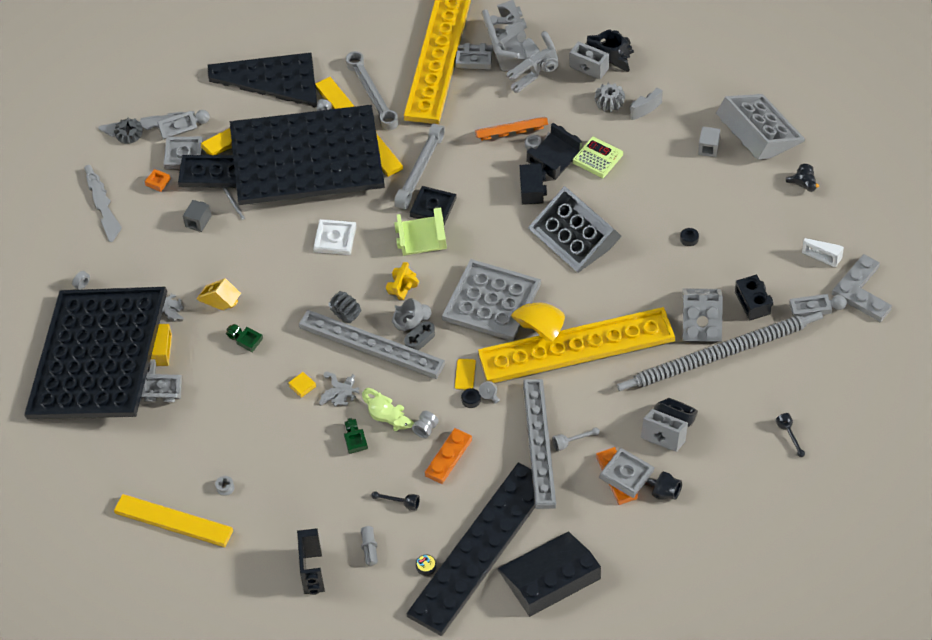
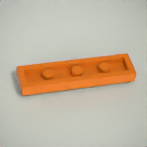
M539 117L476 129L475 135L477 138H481V140L491 139V135L498 134V137L508 136L509 132L516 131V134L527 132L526 129L528 128L540 130L544 129V125H548L547 117Z

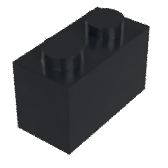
M541 164L519 165L522 205L543 204L544 196H547V185H543V182H546V172L542 171Z

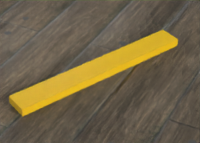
M331 77L315 83L316 89L323 98L331 102L332 109L354 107ZM377 134L382 171L389 177L403 170V165Z

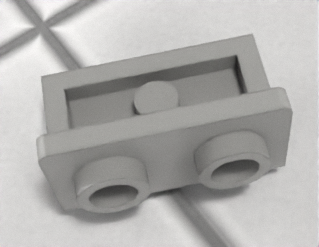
M147 374L141 397L144 398V401L156 402V398H163V402H175V399H181L182 375Z

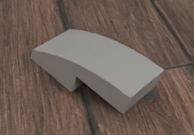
M656 88L646 98L640 96L636 101H633L630 105V119H638L656 109L662 103L663 90Z

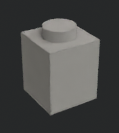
M702 127L698 155L717 157L720 129Z

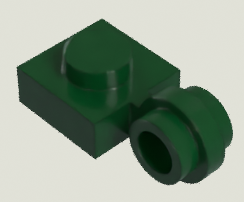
M232 324L226 329V335L230 339H236L237 345L252 353L263 340L262 334L249 327H246L243 332L236 324Z
M348 418V421H344L347 433H344V438L349 454L367 450L368 445L363 429H358L356 419Z

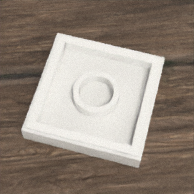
M320 219L313 247L314 252L351 255L356 222Z

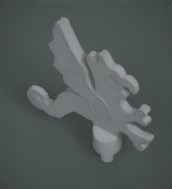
M171 293L169 297H166L163 312L165 310V315L168 319L183 321V317L177 313L180 312V309H184L181 303L182 300L178 298L179 301L171 300L176 297L175 294Z
M325 372L323 376L325 378H332L333 388L325 390V393L321 395L319 404L323 405L327 401L332 400L331 402L334 403L335 407L337 405L345 406L348 404V402H345L347 397H351V401H354L356 396L352 393L360 394L358 391L360 390L359 387L352 388L355 382V375L352 374L351 377H347L343 384L337 381L335 374Z

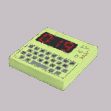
M592 136L574 157L573 164L604 179L623 156V151Z

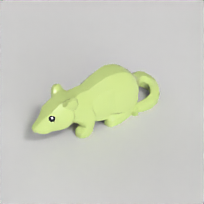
M372 388L364 389L362 398L368 404L369 414L374 420L393 425L394 431L412 428L414 422L403 416L404 413L401 411L404 410V407L398 404L394 407L391 404L392 400ZM368 394H372V395H374L375 397H374V398H370V397L368 396Z

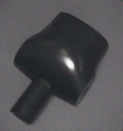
M663 471L657 480L648 478L644 485L654 487L652 495L657 499L676 500L682 489V480L676 479L670 473Z

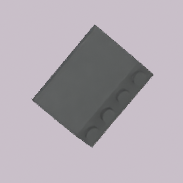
M565 186L528 227L578 273L608 252L622 237Z

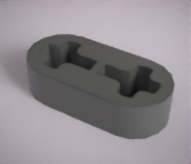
M424 321L405 336V346L419 351L434 338V324Z

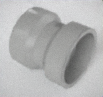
M423 411L419 416V420L413 424L412 430L419 437L426 439L432 433L431 429L435 428L439 423V420L433 413Z

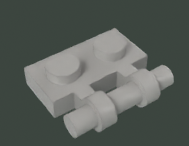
M470 43L459 44L456 55V68L491 69L493 45H486V43H480V45H470Z

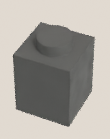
M196 200L191 201L183 214L185 227L199 232L203 231L211 218L209 204Z

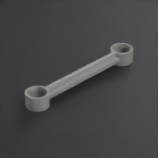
M358 51L348 53L346 56L347 68L355 71L380 114L381 127L388 131L394 130L398 126L397 113L389 110L364 67L362 53ZM352 60H360L359 62H356V63L350 62V61H352ZM389 118L394 119V120L391 121V122H385V121H384L385 119H389Z
M434 123L431 125L428 139L403 188L399 189L396 193L395 207L405 210L409 207L411 194L437 143L440 144L443 140L444 126Z

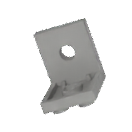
M682 288L683 341H722L723 295L721 289ZM705 316L708 319V323L706 326H699L697 319Z

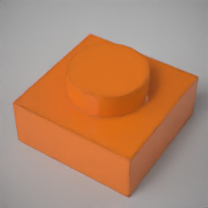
M154 169L145 180V185L162 192L171 178L169 174Z

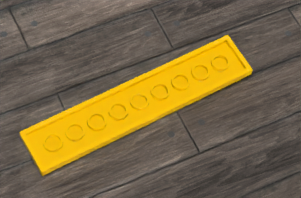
M435 0L407 101L404 121L440 123L456 61L458 45L462 38L471 0Z
M664 307L560 330L553 342L546 341L539 335L478 349V355L486 381L496 383L674 342L675 335Z

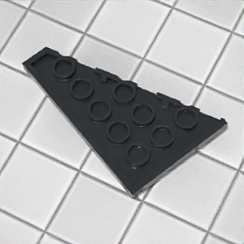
M312 52L207 64L208 78L211 83L222 84L228 87L233 85L239 87L240 90L252 93L257 92L261 95L270 94L276 96L277 99L293 101L297 104L303 102L311 104L314 108L317 107Z

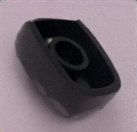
M671 398L662 400L654 406V410L687 422L688 427L692 426L698 414V410Z

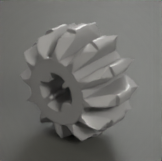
M608 82L607 85L601 84V87L597 88L595 101L598 108H603L604 112L610 110L612 113L613 109L619 110L623 106L625 93L621 86H617L616 83L610 85Z

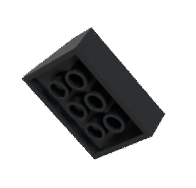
M569 531L498 568L499 573L529 617L601 579L600 564L593 554Z

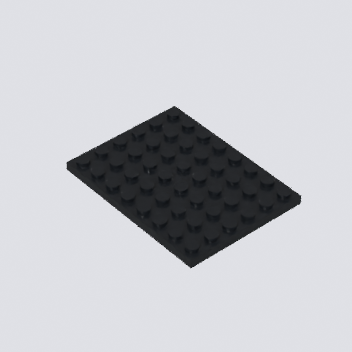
M372 104L230 121L238 205L385 188Z
M166 287L59 290L24 413L26 419L136 417L168 292Z

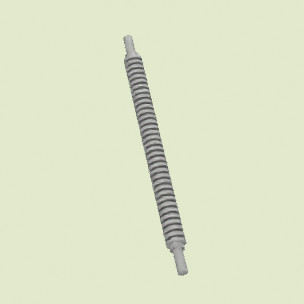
M820 311L806 317L797 315L758 329V331L755 330L749 334L741 335L735 339L727 340L721 344H716L707 349L705 348L693 354L691 353L679 359L677 358L665 364L663 363L651 369L638 372L633 379L617 384V388L620 392L636 385L637 387H645L655 383V381H662L674 375L709 364L711 361L714 362L748 350V348L750 349L762 343L764 344L803 330L807 324L822 319V312Z

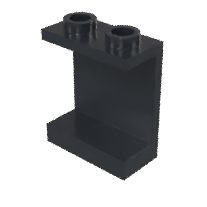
M552 123L551 133L536 150L532 147L528 149L526 162L541 164L542 171H545L548 176L556 180L580 152L582 141L578 136L567 132L562 126Z
M318 528L297 530L300 576L304 594L316 595L320 592H325L321 568H306V558L322 556Z

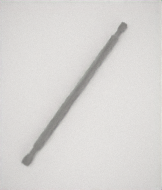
M223 188L242 220L245 219L228 189Z

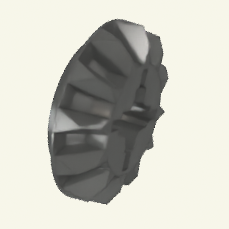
M129 117L125 120L121 119L116 124L114 130L117 140L125 144L136 142L143 133L141 123L135 118L130 119ZM128 126L131 128L129 135L126 133Z

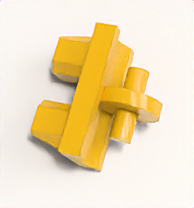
M403 262L401 268L393 269L392 277L395 282H388L386 290L390 295H396L398 300H404L408 290L418 286L419 280L416 278V273L409 269L408 262Z

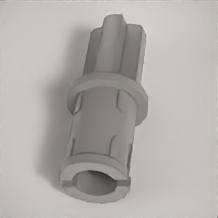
M365 526L360 530L363 541L361 548L364 550L366 564L373 566L378 562L376 553L378 546L374 540L373 527Z

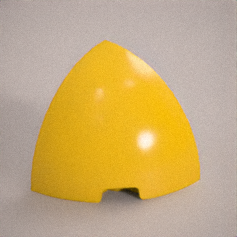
M542 302L525 304L510 315L523 328L534 329L543 339L549 342H553L557 337L565 320V315L560 309Z

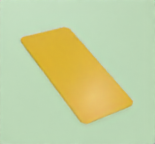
M475 359L457 360L455 389L473 388Z

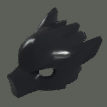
M611 29L603 31L598 35H587L586 45L608 53L609 63L624 71H630L627 58H630V54L634 53V50L630 45L631 42L628 37H623L619 31H612Z

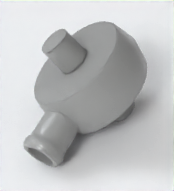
M485 381L480 385L479 394L481 397L492 399L495 404L500 401L496 396L497 386L493 382Z

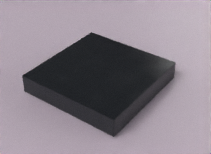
M422 186L411 208L410 217L417 219L434 217V209L441 208L445 225L457 199V194Z

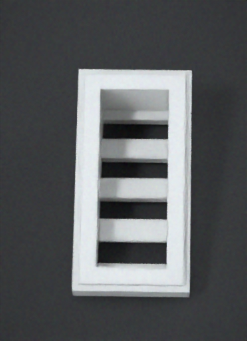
M807 238L804 239L802 247L803 254L833 267H836L842 259L844 247Z

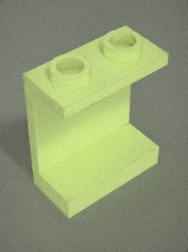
M441 208L434 209V217L403 222L401 215L397 214L398 222H394L395 231L399 233L400 238H396L398 249H402L403 256L447 249Z

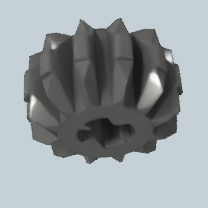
M342 291L335 294L328 303L334 315L347 323L354 321L362 311L356 299Z

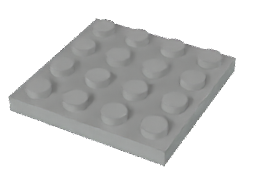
M470 259L442 315V320L514 341L521 325L510 315L519 307L533 302L541 285V279Z

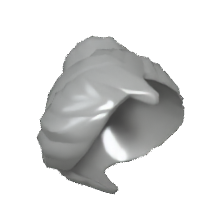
M408 298L401 306L395 305L392 323L398 330L414 329L421 321H426L430 318L431 309L428 305L421 304L413 298Z

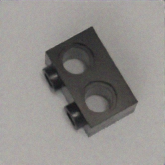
M757 274L735 281V294L749 321L771 314L773 299L771 295L767 294L763 281H760Z

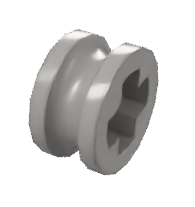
M221 476L216 480L215 486L220 495L227 496L234 491L235 487L231 477ZM224 483H228V485H226V488H222Z

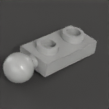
M199 110L195 116H193L192 111L158 121L157 124L164 140L166 137H173L197 129L196 123L205 124L209 121L210 116L206 110Z
M828 294L794 298L789 301L793 317L797 315L806 317L820 311L822 315L831 314L832 307L836 310H842L847 304L844 296L836 295L832 300H829Z

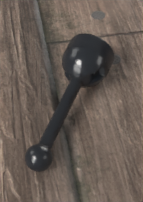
M790 413L779 415L775 419L779 428L788 431L798 451L797 455L804 457L805 451L800 448L791 430L793 419Z
M377 491L371 494L373 499L382 498L403 502L407 509L417 511L420 503V496L416 494H409L405 498L382 495Z

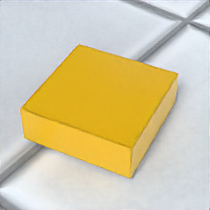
M304 372L288 382L289 387L301 398L316 387V383Z

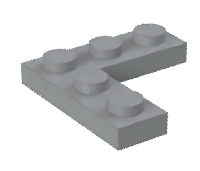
M863 254L832 290V295L844 296L847 304L881 322L891 311L892 305L862 289L880 265V262Z

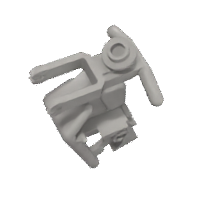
M514 0L497 5L501 17L490 16L488 10H483L481 14L501 70L508 71L507 78L515 80L523 72L531 69L530 73L512 84L511 90H514V93H518L537 79L541 70L552 72L559 64L554 44L546 31H543L541 36L547 48L541 52L531 38L525 39L524 29L527 26L524 18L520 19L523 16L520 6L516 7ZM496 24H508V26H505V29H494L493 27Z

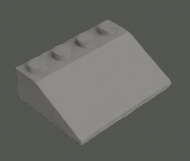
M763 94L725 96L716 112L721 121L731 129V132L742 141V144L757 159L772 158L805 141L804 137Z

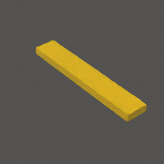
M122 494L114 509L117 515L222 547H226L233 533V528L125 494Z

